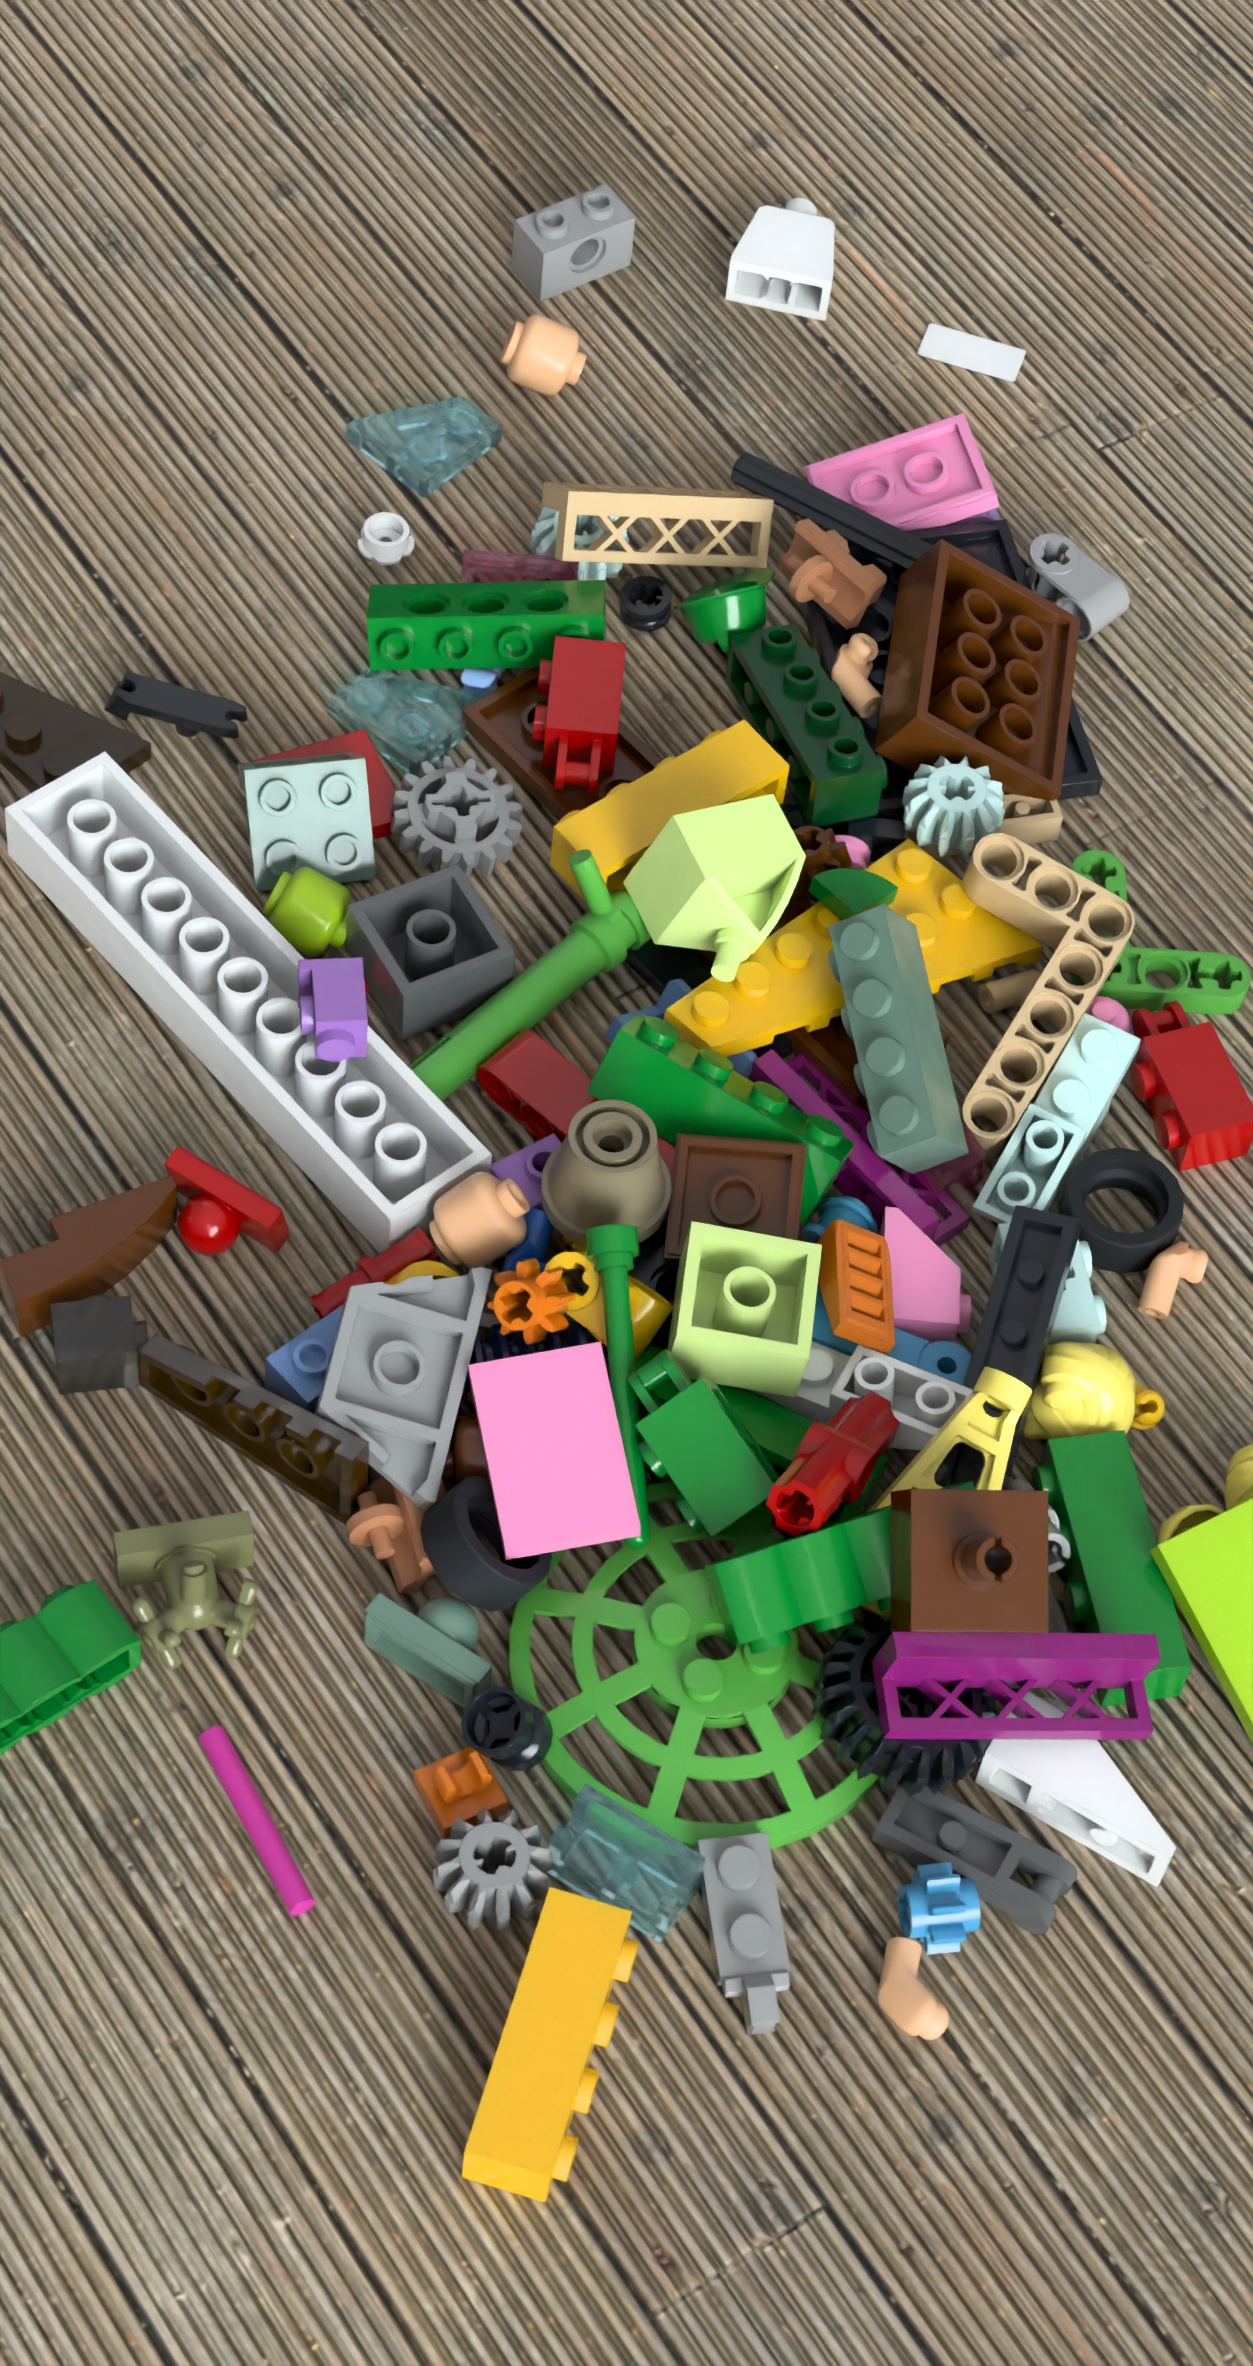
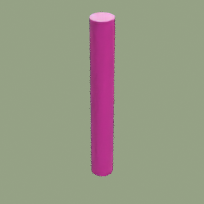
M217 1725L205 1730L198 1740L289 1914L297 1916L308 1911L314 1906L315 1899L224 1727Z

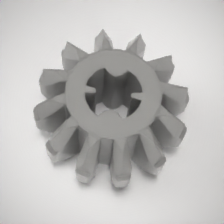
M483 1807L477 1813L476 1827L457 1817L456 1821L451 1825L450 1836L452 1839H440L436 1845L435 1860L440 1865L433 1870V1886L438 1891L447 1892L444 1897V1908L447 1910L448 1915L467 1908L469 1909L467 1924L471 1927L472 1931L482 1923L484 1916L493 1917L494 1925L501 1933L509 1927L510 1912L529 1922L530 1918L535 1915L536 1903L534 1900H545L549 1887H551L552 1881L546 1873L552 1869L553 1854L550 1849L538 1847L542 1835L538 1824L519 1831L517 1830L518 1815L514 1809L504 1816L501 1823L493 1822L492 1815ZM491 1865L499 1866L495 1874L487 1873Z

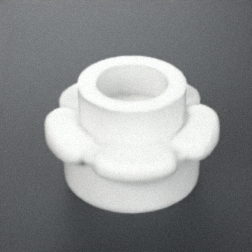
M390 512L374 514L365 521L360 531L362 538L358 540V549L365 558L371 559L376 564L384 566L397 564L401 561L402 556L408 557L414 549V538L409 536L408 523L397 514Z

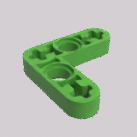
M1098 849L1087 850L1077 856L1071 870L1092 882L1093 878L1090 875L1099 876L1100 883L1104 884L1103 888L1127 902L1126 872L1123 863L1118 857ZM1110 934V935H1108V936H1100V937H1103V938H1113V935ZM1128 940L1119 960L1107 978L1109 981H1105L1097 996L1116 1000L1126 1009L1146 1008L1147 1010L1160 1011L1163 1010L1165 1003L1177 1001L1186 1013L1230 1014L1238 1010L1244 1003L1250 986L1251 974L1246 964L1234 955L1217 952L1130 947ZM1151 971H1163L1170 974L1176 980L1177 985L1169 989L1157 988L1149 983L1145 975ZM1071 973L1072 985H1085L1078 975ZM1190 976H1194L1192 986H1196L1195 988L1188 987ZM1214 978L1223 979L1224 986L1229 989L1219 988V983Z

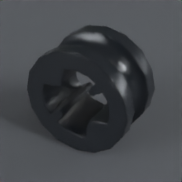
M639 576L630 579L624 584L620 591V615L628 626L639 631L651 632L659 630L668 624L671 618V590L665 582L652 576ZM642 600L644 602L636 606V601ZM656 602L655 607L650 608L648 606L649 604H653Z

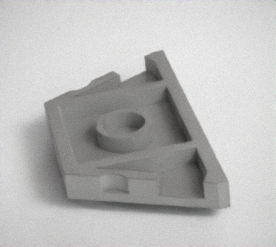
M484 1267L473 1268L469 1271L468 1275L433 1280L431 1274L406 1278L403 1282L395 1285L375 1282L351 1286L345 1296L315 1415L368 1441V1464L417 1507L423 1510H428L436 1502L467 1376L468 1365L492 1274L491 1269Z

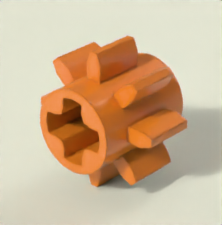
M531 1258L517 1262L516 1272L509 1270L494 1276L496 1283L500 1287L495 1294L494 1300L487 1303L488 1308L495 1311L496 1317L501 1322L500 1333L502 1335L523 1330V1338L526 1344L529 1345L545 1340L547 1331L553 1333L569 1326L563 1314L568 1307V1303L576 1298L575 1294L568 1292L565 1283L561 1279L563 1272L561 1267L540 1273L537 1258Z

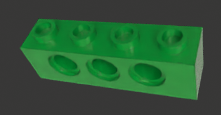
M605 580L371 585L366 617L370 671L540 667L541 659L553 660L555 636L606 641Z

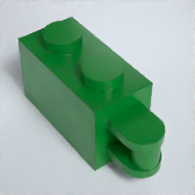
M667 1349L627 1376L633 1390L650 1413L635 1424L644 1440L637 1444L638 1449L645 1461L659 1477L668 1473L682 1493V1496L676 1499V1504L682 1515L696 1532L700 1533L707 1529L711 1537L723 1536L766 1506L772 1485L779 1479L780 1475L712 1378H700L693 1383L677 1359ZM671 1379L680 1393L663 1404L654 1391Z

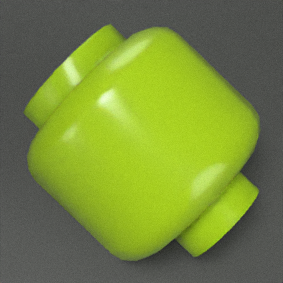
M301 867L293 875L286 871L283 872L261 913L269 917L268 921L296 950L309 957H318L323 954L329 944L340 950L346 940L347 905L351 904V893L345 886L310 867Z

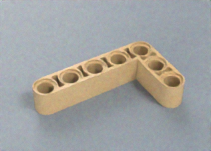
M1004 833L989 834L976 844L963 877L964 891L968 898L979 907L1056 951L966 1096L959 1113L969 1154L964 1156L974 1161H989L996 1158L1005 1149L1029 1104H1032L1064 1051L1082 1016L1088 1011L1119 960L1135 925L1134 913L1130 905L1121 897L1017 838ZM994 865L999 867L1007 876L996 877L990 875L983 866ZM1046 895L1052 897L1058 902L1060 907L1045 906L1036 896ZM1099 925L1105 927L1111 932L1113 938L1098 936L1092 931L1090 926ZM1071 972L1076 974L1084 981L1085 985L1075 986L1069 984L1060 973ZM1031 1021H1046L1054 1027L1057 1033H1042L1033 1026ZM1001 1069H1017L1025 1075L1027 1082L1016 1083L1010 1081L1004 1076ZM975 1116L989 1118L996 1124L998 1131L985 1132L974 1125L971 1118Z

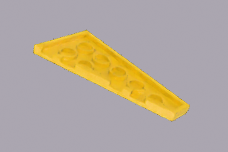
M907 839L864 870L879 875L898 887L894 902L887 907L916 925L932 994L938 993L942 984L969 976L972 982L991 977L995 968L1016 962L1019 967H1024L1038 962L1044 947L1027 933L976 905L965 893L963 881L912 840ZM819 901L766 938L754 954H750L748 959L740 962L733 981L721 982L712 976L668 1007L663 1020L677 1029L679 1038L697 1049H711L725 1057L772 1044L775 1035L804 1027L807 1032L827 1027L830 1018L840 1016L841 1008L846 1005L842 986L833 975L828 960V952L833 949L828 926L842 920Z

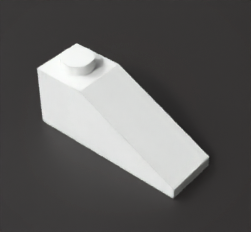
M1030 1692L1023 1698L1045 1718H1062L1068 1711L1058 1701L1050 1698H1039ZM1012 1712L1007 1716V1718H1018ZM993 1739L985 1751L975 1783L1158 1887L1176 1850V1846L1097 1740Z

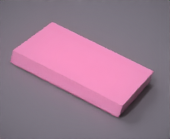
M964 413L804 466L808 483L903 531L937 528L999 507L996 491Z
M601 1342L468 1365V1375L505 1560L640 1536L641 1526Z

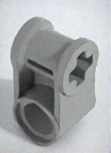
M1047 533L1036 537L1031 543L1028 553L1030 568L1025 571L1031 588L1036 594L1080 618L1078 642L1088 641L1126 612L1129 607V596L1122 581L1079 549L1071 539L1064 535ZM1062 553H1063V554H1064V558H1063V561H1062V564H1061V563H1059V562H1060V559H1061V555H1062ZM1037 578H1038V579H1039L1038 587H1037V589H1035V584H1036V581H1037Z

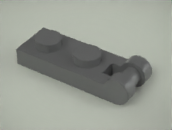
M900 1784L877 1823L871 1839L916 1865L951 1862L953 1874H959L960 1879L972 1878L980 1899L1008 1913L1019 1927L1033 1934L1040 1935L1048 1931L1056 1916V1909L1054 1907L1058 1896L1066 1895L1077 1878L1075 1866L1064 1857L940 1791L934 1794L926 1785L920 1793L909 1797ZM1017 1869L1030 1875L1034 1882L1030 1889L1012 1880Z

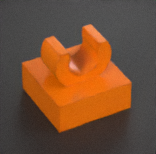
M471 1747L414 1770L413 1783L442 1839L451 1838V1825L456 1821L457 1817L476 1827L477 1813L483 1807L492 1815V1820L507 1813L508 1801L484 1755Z

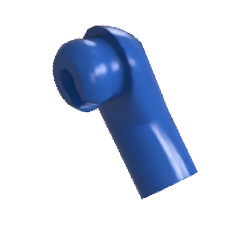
M530 1207V1210L524 1214L527 1227L525 1239L519 1246L509 1252L503 1263L501 1273L509 1270L516 1272L517 1262L531 1258H537L540 1273L544 1271V1260L554 1230V1226L550 1223L544 1211Z

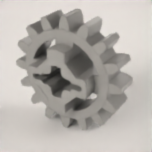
M444 756L442 767L438 770L429 762H422L418 777L406 773L403 777L401 790L395 792L391 812L394 814L390 829L391 833L402 834L398 849L401 853L416 850L418 856L415 866L419 869L432 862L438 865L437 871L459 864L468 880L470 879L473 867H478L487 876L492 874L496 860L503 863L509 861L513 845H517L522 829V824L519 823L523 807L522 803L511 802L514 791L513 785L503 784L497 786L494 783L497 770L494 768L487 770L483 775L475 772V759L469 758L464 768H455L452 758Z

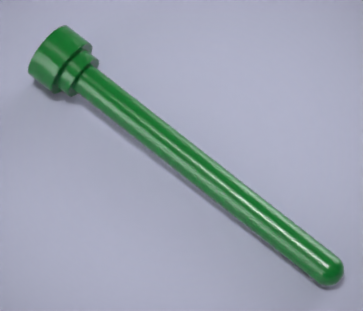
M604 1225L584 1231L586 1259L593 1261L594 1272L601 1273L610 1387L641 1526L640 1536L626 1538L624 1542L631 1548H641L649 1541L650 1531L644 1460L637 1446L642 1441V1436L635 1426L640 1421L639 1401L627 1378L628 1375L636 1370L628 1271L634 1269L633 1258L639 1256L637 1227L633 1225Z

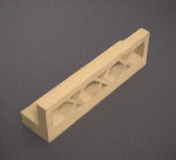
M544 482L542 506L559 511L554 558L560 561L767 567L773 499L749 491ZM577 515H594L605 530L588 548L574 547ZM607 516L620 517L614 523H612ZM638 517H645L656 531V534L640 550L632 549L621 533ZM659 518H670L671 520L664 525ZM689 519H695L707 533V536L693 550L683 551L673 538V535ZM710 520H720L721 522L715 527ZM740 521L753 522L750 554L734 553L724 540V537ZM614 542L619 549H609L607 547ZM666 544L670 551L658 549ZM715 545L720 551L709 552Z

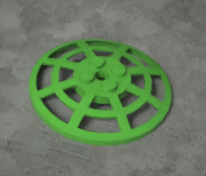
M674 1481L651 1484L646 1486L647 1504L678 1499L682 1496V1493ZM764 1508L745 1520L742 1525H738L727 1534L719 1537H711L707 1529L698 1533L688 1522L660 1528L648 1513L650 1538L647 1544L641 1548H631L627 1544L624 1545L603 1563L589 1581L584 1593L544 1588L552 1570L569 1550L565 1549L551 1552L552 1560L549 1574L517 1601L509 1634L508 1680L510 1690L541 1710L543 1709L536 1695L530 1665V1636L534 1614L575 1619L572 1628V1662L576 1682L581 1693L546 1713L551 1721L553 1736L551 1747L540 1763L551 1779L580 1807L612 1828L649 1844L696 1854L695 1847L698 1840L767 1832L770 1849H775L812 1836L844 1817L874 1789L880 1780L879 1776L872 1773L867 1777L857 1780L856 1768L834 1789L817 1799L814 1798L798 1760L807 1756L824 1741V1739H820L821 1726L825 1720L815 1716L796 1735L787 1739L772 1712V1709L786 1694L791 1681L812 1689L814 1677L822 1665L798 1654L799 1644L796 1627L788 1630L791 1642L755 1654H751L748 1643L742 1645H731L734 1653L728 1658L712 1660L701 1654L696 1644L698 1641L708 1636H718L727 1641L728 1638L706 1569L689 1571L672 1544L700 1539L728 1540L736 1542L731 1555L733 1556L783 1540L768 1533L774 1514ZM644 1556L648 1558L664 1582L650 1595L643 1606L605 1597L607 1591L617 1578ZM853 1622L834 1628L837 1641L842 1633L853 1625ZM595 1623L634 1632L632 1644L633 1665L601 1681L597 1673L593 1654V1628ZM645 1691L657 1706L676 1718L668 1745L654 1740L637 1729L618 1710L616 1705ZM596 1718L601 1727L625 1750L645 1763L660 1769L648 1808L623 1798L597 1781L568 1753L559 1739L591 1719ZM747 1724L760 1749V1752L734 1757H711L695 1754L703 1727L723 1729ZM772 1773L789 1810L771 1818L738 1823L696 1822L675 1817L687 1777L701 1781L731 1782L758 1778Z

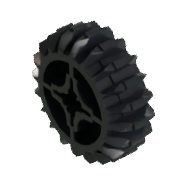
M874 1614L870 1619L865 1620L861 1627L853 1624L850 1628L846 1629L836 1644L830 1645L822 1657L821 1662L823 1664L813 1681L812 1690L818 1696L813 1702L814 1708L811 1714L825 1720L821 1726L820 1739L838 1741L840 1744L836 1750L835 1762L851 1758L859 1765L857 1767V1780L867 1777L872 1773L879 1776L883 1793L894 1788L897 1782H900L909 1797L920 1793L925 1785L936 1794L940 1790L945 1789L951 1781L957 1784L960 1780L965 1779L974 1768L975 1762L979 1763L984 1757L991 1739L929 1740L884 1738L875 1681L861 1682L860 1678L861 1673L873 1670L872 1660L892 1634L891 1617L887 1622H884L879 1616ZM897 1687L901 1717L930 1718L939 1707L918 1688ZM945 1688V1689H946L948 1692L951 1693L955 1688ZM966 1688L957 1698L979 1718L997 1717L992 1712L996 1706V1699L983 1688ZM945 1712V1713L942 1715L941 1718H952V1717Z

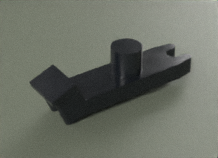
M129 671L124 674L122 681L117 683L104 708L105 711L125 721L130 712L175 724L178 734L184 737L194 736L201 731L219 737L236 739L239 737L238 726L230 720L244 722L248 719L246 707L235 701L148 678Z

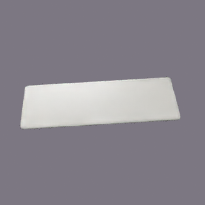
M930 323L917 354L1015 382L1026 350Z

